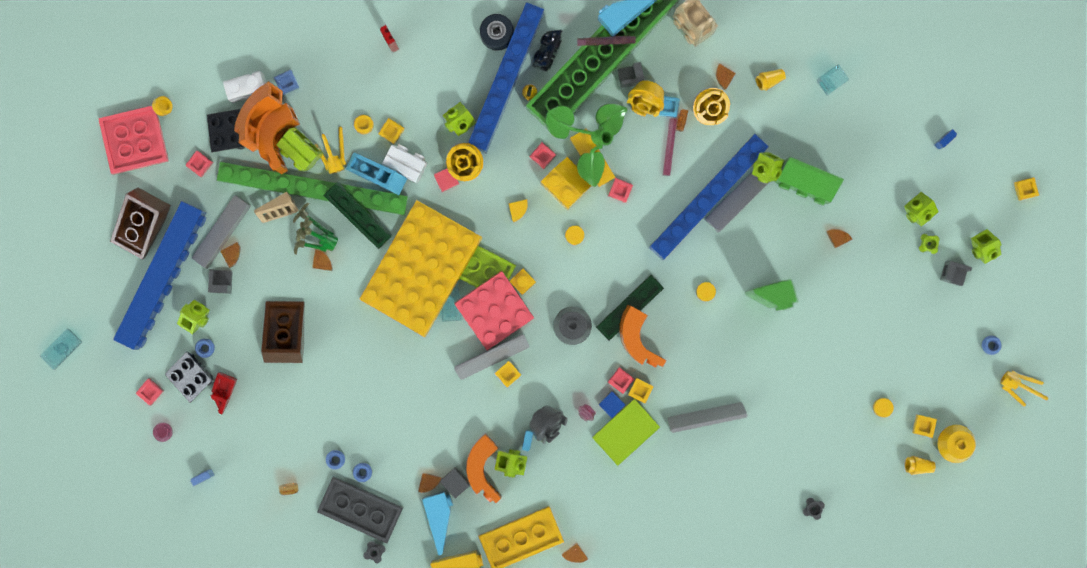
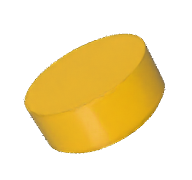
M165 96L154 99L152 103L154 112L159 116H165L171 113L173 109L172 102Z
M360 115L355 119L354 128L358 133L366 135L373 130L374 123L369 116Z
M571 226L567 229L565 238L569 244L578 245L584 239V231L579 226Z
M709 282L701 283L696 289V295L701 301H710L715 297L716 289Z
M879 398L873 404V411L879 417L890 416L894 409L893 403L886 398Z

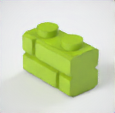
M296 127L290 128L276 145L280 148L279 152L284 157H289L293 160V165L300 171L310 170L323 155V152Z

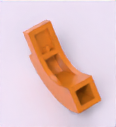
M269 81L259 87L247 99L235 123L234 131L239 134V143L252 152L259 149V132L263 121L272 111L282 106L283 91Z
M287 103L272 111L265 118L259 132L258 150L260 157L269 163L273 171L276 170L280 174L287 172L288 169L279 152L280 149L276 145L290 128L300 125L294 109Z
M627 305L620 322V338L625 350L634 360L642 365L647 358L646 363L655 368L657 365L663 367L667 360L647 350L640 339V330L648 315Z
M485 433L470 451L467 460V477L476 494L483 489L484 497L489 502L494 501L496 504L502 496L486 479L484 465L486 460L498 449V446Z

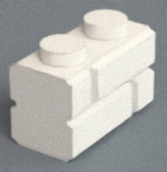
M261 71L253 72L252 75L247 74L223 81L227 98L232 103L248 99L253 92L266 83L265 76Z
M400 144L397 147L391 145L382 165L417 184L427 166V162L424 161L425 157L418 153L414 155L408 153V148Z

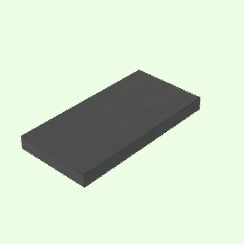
M333 476L317 512L388 543L404 507Z

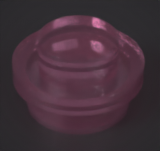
M584 404L578 408V415L584 421L594 420L596 413L589 405Z
M159 423L153 429V436L159 442L168 441L172 437V427L167 423Z

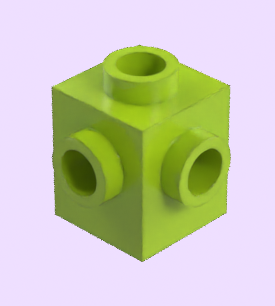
M461 102L448 109L442 115L447 121L444 123L450 133L454 131L458 137L477 123Z
M770 152L759 153L757 160L753 164L752 175L758 177L757 180L763 183L777 181L781 176L785 160Z
M923 192L917 194L904 206L907 212V219L911 223L916 222L921 227L939 212L934 200Z
M988 229L971 238L972 254L984 264L1002 255L1000 240Z
M194 299L189 305L185 304L180 310L177 325L193 335L209 321L207 316L210 309Z
M509 449V452L498 451L494 470L503 472L504 476L515 478L516 475H524L528 456L521 455V451Z

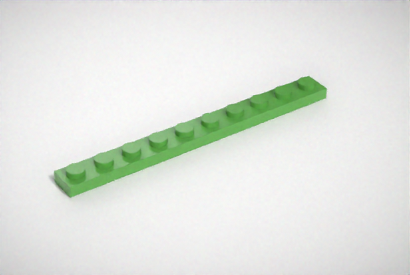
M220 162L217 181L279 193L288 192L290 195L328 201L323 195L335 184L328 181L284 173L280 174L279 172ZM341 184L366 209L405 216L408 196Z

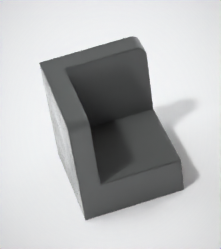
M641 62L633 63V66L618 69L621 88L635 86L644 80Z
M947 261L944 264L940 280L963 286L966 274L972 270V267Z
M209 269L208 292L231 294L233 272Z
M456 467L440 480L454 498H457L470 486L468 480Z

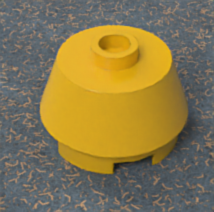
M640 81L628 93L627 104L630 103L633 106L631 110L645 117L646 114H653L654 117H657L660 111L664 109V90L652 81Z
M709 88L701 91L696 96L693 112L700 123L704 125H718L727 119L730 110V100L724 91L718 88Z
M457 144L451 148L447 155V169L455 179L471 181L482 171V154L472 144Z
M951 425L940 433L937 446L944 459L952 463H962L973 455L976 448V440L973 433L967 427Z

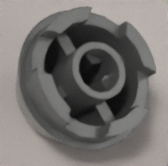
M567 307L557 314L553 327L560 341L568 345H577L589 337L592 323L589 315L583 309Z
M544 406L534 413L529 427L537 441H541L543 444L546 441L550 443L560 434L558 431L561 425L566 426L568 419L563 415V411L550 406Z

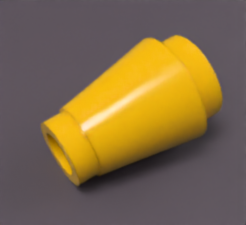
M783 69L761 72L756 76V83L760 90L767 91L782 80H785L786 75Z
M916 456L907 457L905 460V471L911 475L935 472L936 465L934 461Z

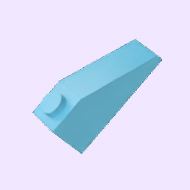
M624 0L615 2L610 6L605 5L599 11L598 21L614 37L657 0Z
M353 153L346 167V170L396 195H400L407 181L406 177L357 153Z
M446 491L429 495L422 499L438 556L444 552L451 513L450 506H453L451 495H447Z

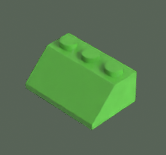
M789 157L784 161L781 176L775 183L779 184L778 187L787 191L792 189L797 191L796 195L803 198L811 197L815 203L824 206L832 202L844 179Z
M792 279L745 292L746 296L768 308H775L776 311L794 307L793 303L798 302Z

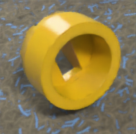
M532 84L525 85L522 89V95L526 100H532L537 94V88ZM529 87H532L531 95L527 96Z

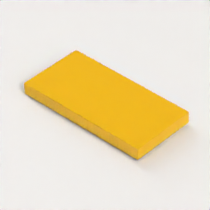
M550 506L478 536L491 568H504L564 542Z

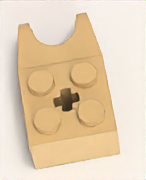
M699 0L685 1L676 8L673 15L675 26L683 30L686 41L695 47L713 35L718 27L713 17Z

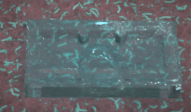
M459 282L455 285L441 310L442 322L462 320L461 313L454 304L460 299Z
M66 329L40 357L55 370L82 341L70 329Z

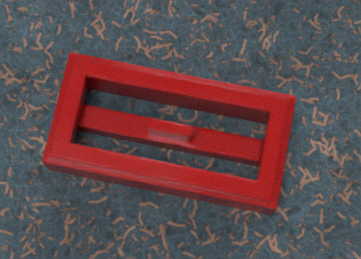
M382 26L380 31L391 51L399 50L387 26Z

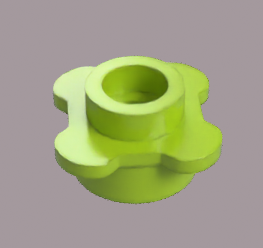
M922 234L919 250L936 254L940 241L937 235L928 236L927 234Z

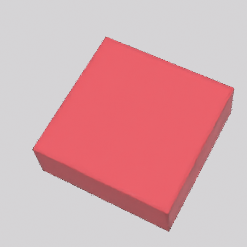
M541 142L529 157L541 168L545 169L556 154Z
M196 150L185 166L198 176L203 177L213 162Z
M447 168L434 174L442 192L459 185L458 180L449 173Z
M615 178L608 196L626 203L633 185Z
M619 367L608 383L624 394L634 381V378Z
M149 378L136 394L151 406L164 390Z

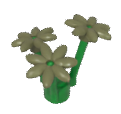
M309 203L304 204L293 219V223L299 217L305 219L304 222H300L301 228L296 231L297 242H295L294 254L297 255L299 247H309L324 252L326 250L333 251L338 238L333 236V232L308 215L309 213L305 211ZM313 224L324 233L320 235L312 231L309 226ZM312 235L318 238V243L321 245L306 243L304 240L305 236Z

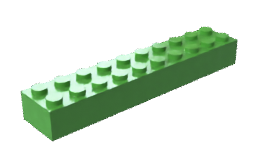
M657 0L614 37L601 25L526 105V110L546 128V114L549 110L557 106H566L574 114L680 0Z

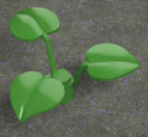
M617 104L601 106L595 115L597 123L600 124L595 131L571 127L574 123V114L566 106H557L549 110L546 114V126L554 137L565 139L568 137L570 130L591 135V140L597 146L590 150V154L584 153L580 156L577 170L587 183L596 187L602 177L605 160L602 153L595 151L602 149L603 145L612 143L613 135L620 131L628 109Z

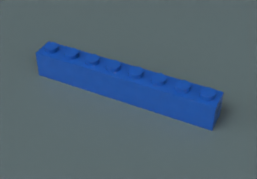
M527 2L468 142L486 154L544 16V9Z
M754 134L652 243L649 249L663 261L755 163L759 153L765 152L769 146Z
M181 201L113 338L114 341L133 350H139L145 345L147 341L146 335L155 325L156 321L154 318L163 309L164 303L162 302L165 296L170 294L173 287L171 284L174 278L176 279L179 276L182 262H185L189 256L188 249L190 245L194 244L197 240L198 234L196 233L199 227H202L206 221V212Z

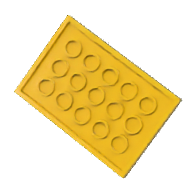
M416 200L359 300L421 336L426 337L483 237Z

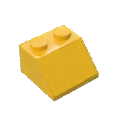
M568 157L554 167L540 182L567 211L591 187L579 175L577 166Z

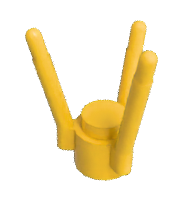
M339 127L340 159L338 155H332L325 134L321 135L329 156L326 160L325 156L322 155L321 160L325 165L326 171L329 170L330 174L343 171V165H346L342 127Z
M1013 370L1011 372L1006 371L1000 381V384L1003 385L1002 389L1007 391L1024 407L1026 403L1012 388L1016 390L1019 386L1044 400H1048L1047 396L1021 383L1020 379L1040 385L1044 384L1043 381L1018 374Z

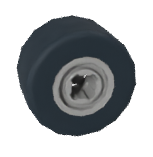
M501 14L487 16L480 26V37L483 44L494 51L503 50L508 47L514 33L511 21Z

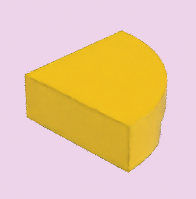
M527 199L509 203L513 222L520 220L526 213L528 207Z

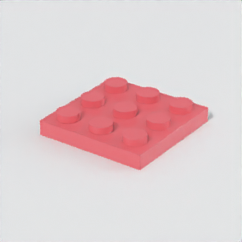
M152 106L98 118L111 174L115 175L169 162L159 116L154 112Z
M502 270L454 303L487 351L534 319Z

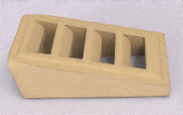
M285 192L255 209L254 213L262 223L294 214L299 210L288 192Z

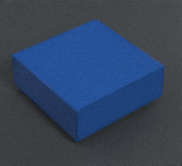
M953 129L948 131L934 146L938 150L946 147L957 136V133Z
M613 391L598 404L611 418L625 406Z

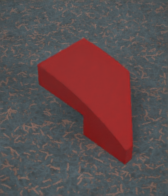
M219 372L212 388L213 394L210 396L215 401L219 414L222 415L228 405L237 379Z

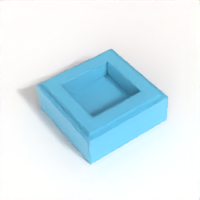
M664 96V109L660 111L659 115L677 118L680 98Z
M526 430L522 447L524 451H530L533 432L530 430Z

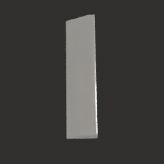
M751 173L705 220L719 233L768 183L758 181V177Z
M235 195L192 259L208 269L251 206Z
M522 334L455 366L454 369L462 380L528 349L529 344Z
M738 402L668 417L670 431L674 433L747 418V412L743 403Z

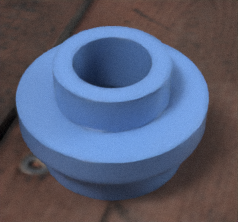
M987 336L983 339L982 349L986 354L994 355L1001 350L1002 344L998 337ZM989 342L994 344L992 349L988 347Z
M201 339L195 345L197 355L202 358L210 357L214 353V343L209 339ZM205 344L208 346V351L206 352L202 349Z
M333 450L326 456V464L331 469H339L345 463V456L339 450ZM334 456H337L339 458L338 463L333 462L332 459Z
M359 463L353 469V476L359 482H366L372 476V468L367 463ZM360 469L366 470L365 476L360 475Z

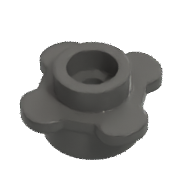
M808 498L803 514L805 516H812L815 520L820 519L825 504L822 501L817 502L813 498Z
M370 541L367 544V551L363 556L366 560L371 559L375 563H380L382 561L381 556L386 550L385 546Z

